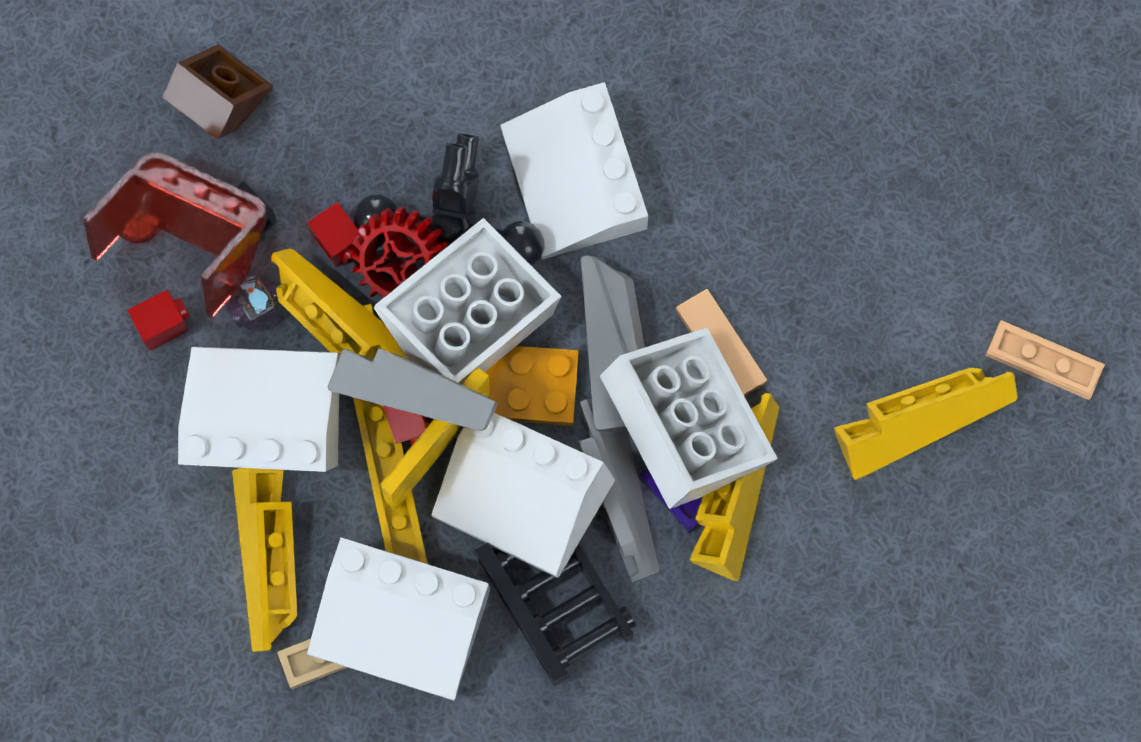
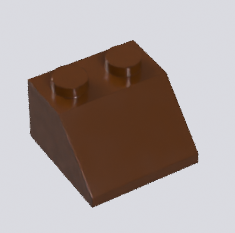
M218 44L178 62L163 98L171 103L179 113L188 116L200 125L204 132L220 139L236 131L272 90L273 85Z

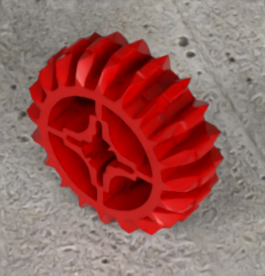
M405 207L398 208L395 213H393L391 208H387L381 212V216L374 214L368 219L369 224L364 223L359 227L358 231L362 237L357 236L353 239L352 244L358 250L353 251L350 258L359 262V264L353 267L352 272L362 273L364 277L360 280L359 286L369 284L372 287L369 297H375L380 293L382 294V300L417 272V261L424 258L425 264H427L448 247L449 243L439 242L437 239L442 234V229L432 231L429 228L432 218H426L420 222L419 210H414L408 216ZM384 233L386 240L383 242L385 252L382 256L377 257V242L380 234ZM406 235L415 240L417 244L409 241ZM402 256H403L404 258H406V257H410V258L405 261L403 258L398 259L397 257H402ZM385 272L390 273L394 279L390 278Z

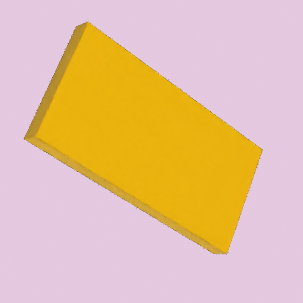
M475 368L462 385L489 396V375L480 368ZM434 419L380 484L385 502L396 510L461 431L463 426Z

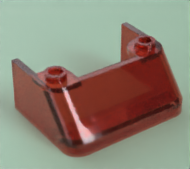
M150 153L136 162L83 218L91 258L96 261L100 259L119 237L132 243H144L154 238L160 230L217 256L201 275L206 314L214 317L247 279L267 218L265 205L259 198L168 155Z

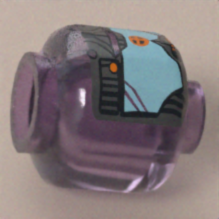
M251 276L233 286L227 292L228 301L224 302V305L238 328L244 326L248 330H255L276 318L279 314V308L276 304L278 302L276 287L271 280L264 283L260 277Z

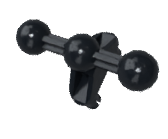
M459 133L456 143L446 144L442 173L434 181L432 194V213L434 214L431 217L424 215L419 217L420 222L426 218H432L429 228L432 231L442 229V234L437 239L439 242L449 243L448 246L474 226L470 224L468 216L472 211L479 180L478 170L474 168L479 137L471 134ZM370 195L362 199L356 206L354 224L359 230V227L364 223L369 224L368 219L372 215L378 214L381 216V212L387 208H391L393 213H395L398 208L387 197ZM516 221L507 225L503 230L495 229L530 265L535 264L542 257L545 249L544 238L541 231L535 225L526 221ZM384 233L380 234L378 241L385 240Z

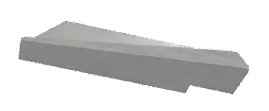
M587 255L581 257L594 428L597 431L623 432L628 429L600 375L620 355L645 348L633 279L625 273L618 272L606 264L604 258Z
M378 348L374 360L343 349L327 386L331 392L478 431H483L488 427L498 404L482 393L400 355Z
M592 399L579 402V411L590 438L579 442V451L604 462L615 479L601 506L633 583L658 573L659 566L628 430L623 432L595 430Z

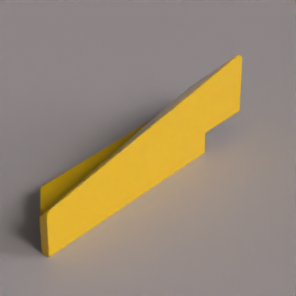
M289 248L272 254L271 261L278 266L281 285L276 288L278 302L330 352L340 353V355L343 349L374 360L378 348L408 359L380 319L294 249Z
M967 368L866 403L869 419L834 427V432L852 477L856 480L871 474L1015 402L1018 397L1015 376L1012 372H1006L993 378L985 377L982 369Z
M765 393L761 396V403L751 408L771 445L780 407L770 393ZM766 466L702 496L695 519L705 528L691 554L690 561L693 564L730 580L739 581Z
M238 468L232 471L253 652L270 650L272 647L271 643L280 632L290 626L298 616L292 502H281L284 470Z

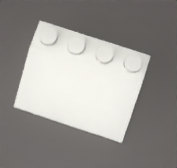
M605 82L569 92L500 125L530 223L541 231L544 238L545 249L541 259L647 229V210Z
M483 218L374 306V309L410 361L463 384L475 368H480L483 372H486L554 314L561 295Z
M708 328L620 355L600 375L669 509L698 499L778 459Z
M192 347L178 426V464L326 472L337 467L339 393L329 391L327 386L340 358V353Z
M494 413L485 430L478 431L464 427L459 434L432 512V517L559 578L615 479L604 462Z
M340 538L328 573L307 654L455 701L490 593L489 583Z

